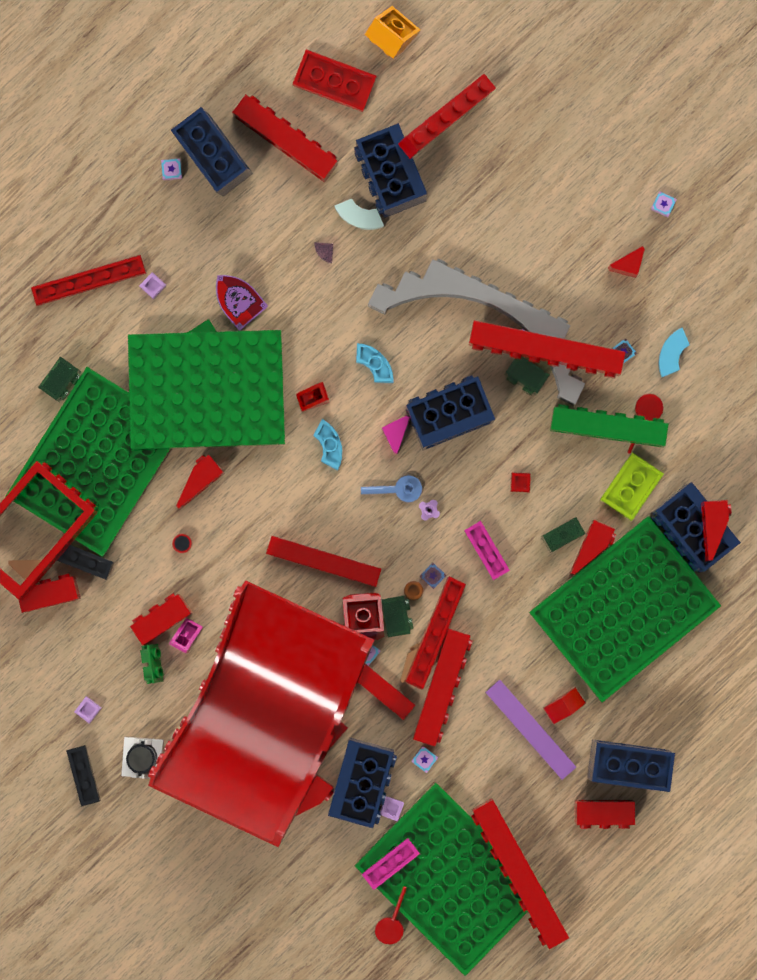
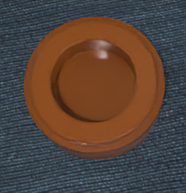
M411 581L406 584L404 594L410 600H417L423 594V587L419 582Z

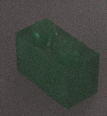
M60 356L38 388L60 403L61 400L64 401L70 394L69 389L77 383L81 376V371Z
M521 356V359L513 360L504 375L507 376L506 380L511 384L522 386V391L530 396L534 394L536 396L550 374Z
M577 517L542 535L541 538L549 552L552 553L586 533Z
M404 596L381 599L388 638L411 634L410 630L414 628L412 618H408L407 611L410 610L409 599H405Z

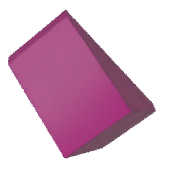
M404 416L382 427V431L394 454H398L409 422V416Z
M186 618L169 644L184 653H189L203 627Z

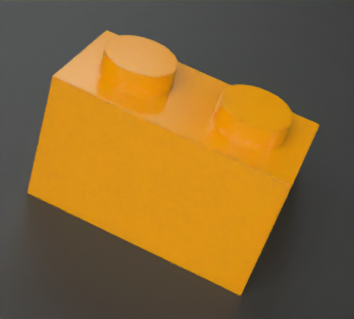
M391 6L374 18L364 35L372 43L380 47L386 55L394 59L411 43L420 32V29Z

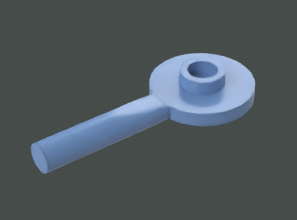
M410 475L401 477L397 481L396 486L361 487V495L396 493L397 497L404 502L417 500L422 492L420 481Z

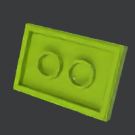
M632 452L600 500L632 521L664 473Z

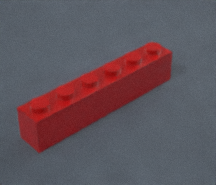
M485 74L481 75L405 136L398 145L411 159L488 97L496 87Z
M245 94L232 111L233 117L325 183L338 166L337 157L330 151L326 153L322 150V146L317 141L308 140L306 134L300 129H293L290 126L291 123L285 118L279 119L275 116V111L270 107L264 108L253 95L249 97Z
M448 628L413 740L436 746V743L441 742L443 732L440 730L442 724L446 725L449 717L446 711L448 706L452 707L455 698L452 692L454 687L458 688L461 677L458 674L460 669L464 670L467 661L464 655L466 650L470 651L473 640H470L471 635Z

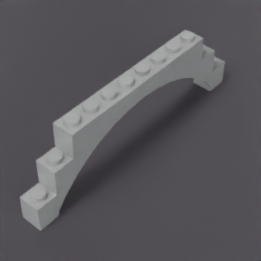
M432 259L423 280L420 279L419 274L410 271V273L405 271L396 291H393V287L388 284H377L368 303L369 308L385 315L388 310L414 300L434 297L460 298L491 307L509 317L528 332L564 339L571 326L567 324V320L561 317L556 319L550 316L551 313L545 309L540 308V310L533 308L532 303L525 300L521 302L516 299L515 295L509 292L504 294L498 291L499 288L493 284H488L487 286L481 283L482 280L473 275L469 277L464 274L463 270L457 267L452 269L447 266L445 261L437 259V261ZM559 364V367L550 366L558 389L556 398L574 406L585 383L577 375L572 374V376H569L570 370L566 369L567 366Z

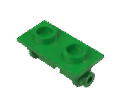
M158 644L141 646L142 663L149 664V666L143 667L144 681L147 684L164 682V671L160 660L161 651Z

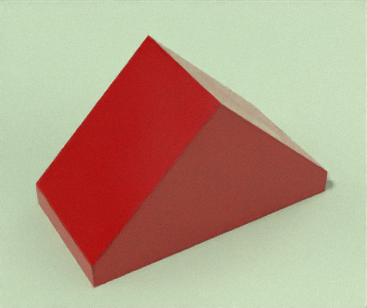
M642 246L610 264L608 267L609 271L636 278L645 248Z
M323 382L296 393L302 412L330 403Z
M576 687L543 707L552 723L555 724L575 713L586 702Z

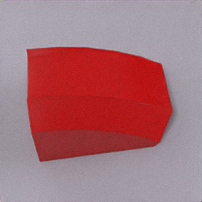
M374 592L350 594L342 598L346 627L374 640L385 637L381 594Z

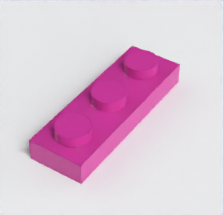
M481 521L464 530L492 580L510 571Z
M407 838L364 871L362 876L372 889L375 890L420 853L409 838Z

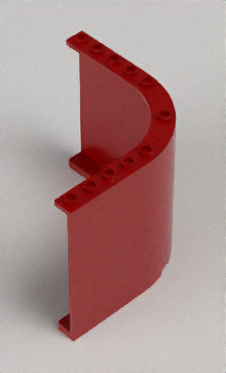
M245 580L241 587L238 586L234 592L233 597L236 599L232 601L229 607L231 614H228L224 622L226 628L221 632L220 639H222V642L220 641L216 647L215 652H217V656L208 678L202 681L199 687L201 692L188 717H183L180 723L181 728H176L172 736L173 741L167 742L164 749L165 753H160L156 761L157 766H152L150 769L148 786L279 848L335 738L340 722L346 713L369 656L374 639Z

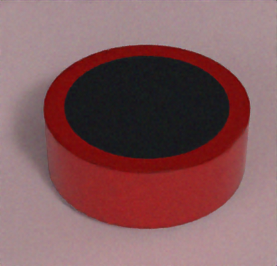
M179 534L173 539L172 545L175 551L186 553L192 547V540L188 535Z

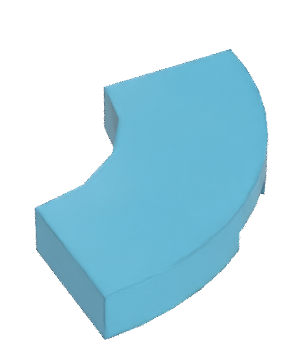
M683 328L671 334L662 346L658 361L661 378L680 370L678 363L680 354L690 345Z
M357 343L356 363L363 364L370 369L375 383H394L393 372L387 359L375 348Z
M322 419L313 436L319 440L323 448L321 462L338 471L342 461L341 441L335 429Z

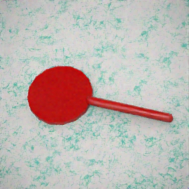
M644 394L637 400L635 405L636 414L644 416L645 420L653 421V418H660L664 410L663 402L654 394ZM631 443L627 451L629 454L632 452L634 443Z
M406 886L402 889L392 918H383L375 926V935L384 944H395L403 937V926L396 917L407 889Z

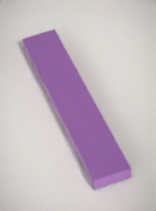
M500 679L485 692L562 780L576 768L573 762Z

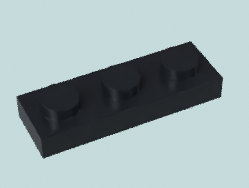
M72 545L57 560L105 580L108 579L114 564L110 560Z
M86 745L66 750L81 807L100 802L101 799Z

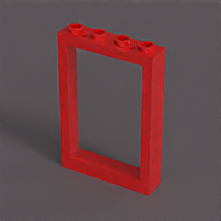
M36 461L0 503V516L37 473H40L84 512L21 585L0 568V584L21 601H23L98 513L94 509L96 507L94 503L88 498L84 501L79 497L82 493L75 487L70 489L66 486L65 483L67 481L59 474L57 476L51 473L52 468L45 462L40 464Z

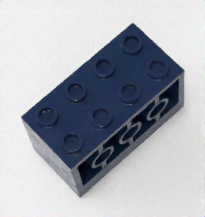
M202 107L171 129V132L213 189L224 197L253 174L211 115Z
M399 123L357 139L356 146L354 147L357 161L362 162L361 171L364 179H369L368 188L372 197H376L375 205L378 213L383 214L384 218L427 201V192L413 157L410 159L398 145L404 138ZM396 188L398 191L394 192L392 189Z
M473 375L465 377L457 385L455 382L445 385L444 390L439 392L437 389L426 393V397L422 399L418 396L408 400L406 411L422 451L492 424L495 421L494 414L478 376L475 378ZM464 400L471 402L469 407L463 406ZM446 407L453 409L451 414L444 412ZM428 414L435 415L434 421L426 419Z
M690 482L651 512L653 515L651 519L657 526H661L665 530L663 532L664 536L670 542L673 541L677 545L675 547L677 552L682 557L686 556L689 560L687 564L694 572L698 571L699 573L705 572L741 542L729 527L726 526L713 560L706 561L705 548L703 549L702 547L704 534L701 503L707 502V500L696 486ZM681 511L683 514V518H678L677 512ZM690 527H694L695 533H690Z
M349 737L328 816L373 828L374 824H379L381 811H378L380 805H384L386 792L383 791L385 786L389 787L392 776L389 773L390 767L394 768L397 755H394L393 749ZM372 760L376 766L368 769L365 762ZM364 779L368 780L370 786H366V788L362 787L360 781H364ZM361 798L365 804L357 806V803L354 801Z
M592 739L587 778L592 782L670 792L675 753L667 749Z

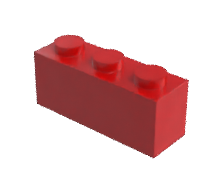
M64 574L58 576L59 580L51 581V578L39 581L40 584L35 585L23 601L19 600L21 613L81 599L76 577Z
M174 593L164 599V604L161 606L156 604L148 610L149 614L144 617L141 614L132 620L134 624L130 628L142 646L192 614L180 594L176 596Z
M575 800V824L580 825L581 829H591V825H599L600 829H610L611 825H618L620 829H630V825H635V801Z

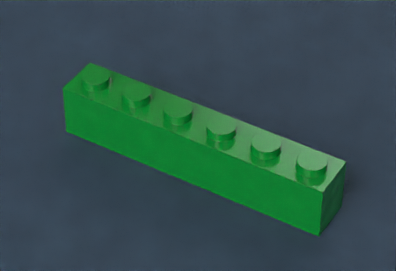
M558 404V407L553 408L550 431L664 448L666 446L669 423H664V419L653 418V421L645 420L644 416L634 415V418H628L624 413L608 415L607 411L596 410L595 413L588 412V408L577 407V410L569 409L568 405Z

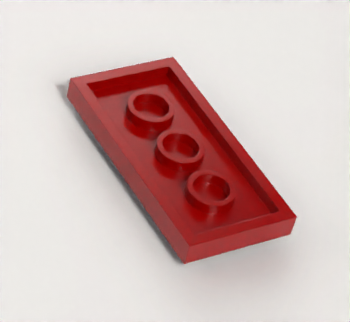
M306 49L292 85L364 112L377 76Z

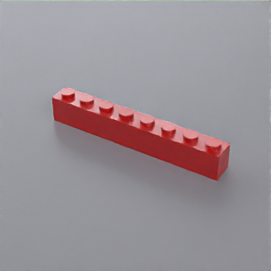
M475 320L473 321L468 344L472 346L473 350L477 351L488 349L491 350L492 354L502 355V353L510 354L511 358L521 359L522 356L529 358L528 361L540 363V360L546 361L549 366L559 367V364L567 366L566 369L578 371V368L584 369L585 373L596 375L597 372L604 373V377L612 379L621 375L626 353L620 350Z
M491 798L473 808L474 814L471 817L476 826L481 825L483 831L480 833L485 843L490 842L493 848L490 849V852L494 859H499L502 863V866L499 868L504 877L509 876L512 882L509 886L514 895L519 894L521 900L518 902L524 912L528 910L531 916L528 920L533 929L537 928L540 935L537 937L542 946L547 945L550 950L569 939L566 930L494 800Z

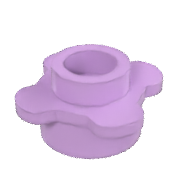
M436 500L419 504L423 520L439 517L440 513L437 511L438 503Z

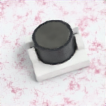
M124 737L121 776L142 779L150 778L148 777L150 769L156 764L160 753H163L164 740Z

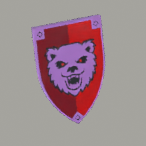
M217 275L216 295L218 303L225 315L240 331L265 310L268 305L253 287L244 280L230 275Z

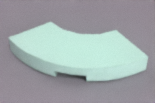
M353 199L334 206L339 216L345 222L364 230H375L384 227L377 208L371 210L362 209L355 204Z

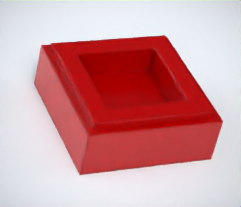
M512 472L510 492L530 493L531 473Z

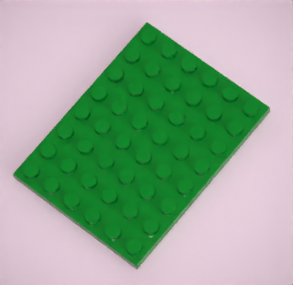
M281 330L128 334L131 450L285 445Z
M86 367L6 496L36 461L40 464L45 462L52 468L51 473L57 476L59 474L67 481L65 483L66 486L70 489L75 487L82 493L79 497L84 501L88 498L96 505L94 509L98 513L75 540L104 557L171 448L131 450L129 392L89 367ZM40 473L34 476L13 501L63 533H66L84 512Z
M647 516L533 608L529 614L600 702L603 703L720 608L721 604L651 518Z
M435 782L354 866L363 873L401 842L409 838L420 854L378 886L377 889L396 907L402 889L406 886L407 889L399 911L466 976L521 920L528 910L525 912L522 910L518 902L521 900L519 894L514 895L509 886L512 883L509 876L504 877L499 868L502 866V863L499 859H494L490 852V849L493 848L490 842L485 843L480 833L483 831L480 825L476 826L472 817Z

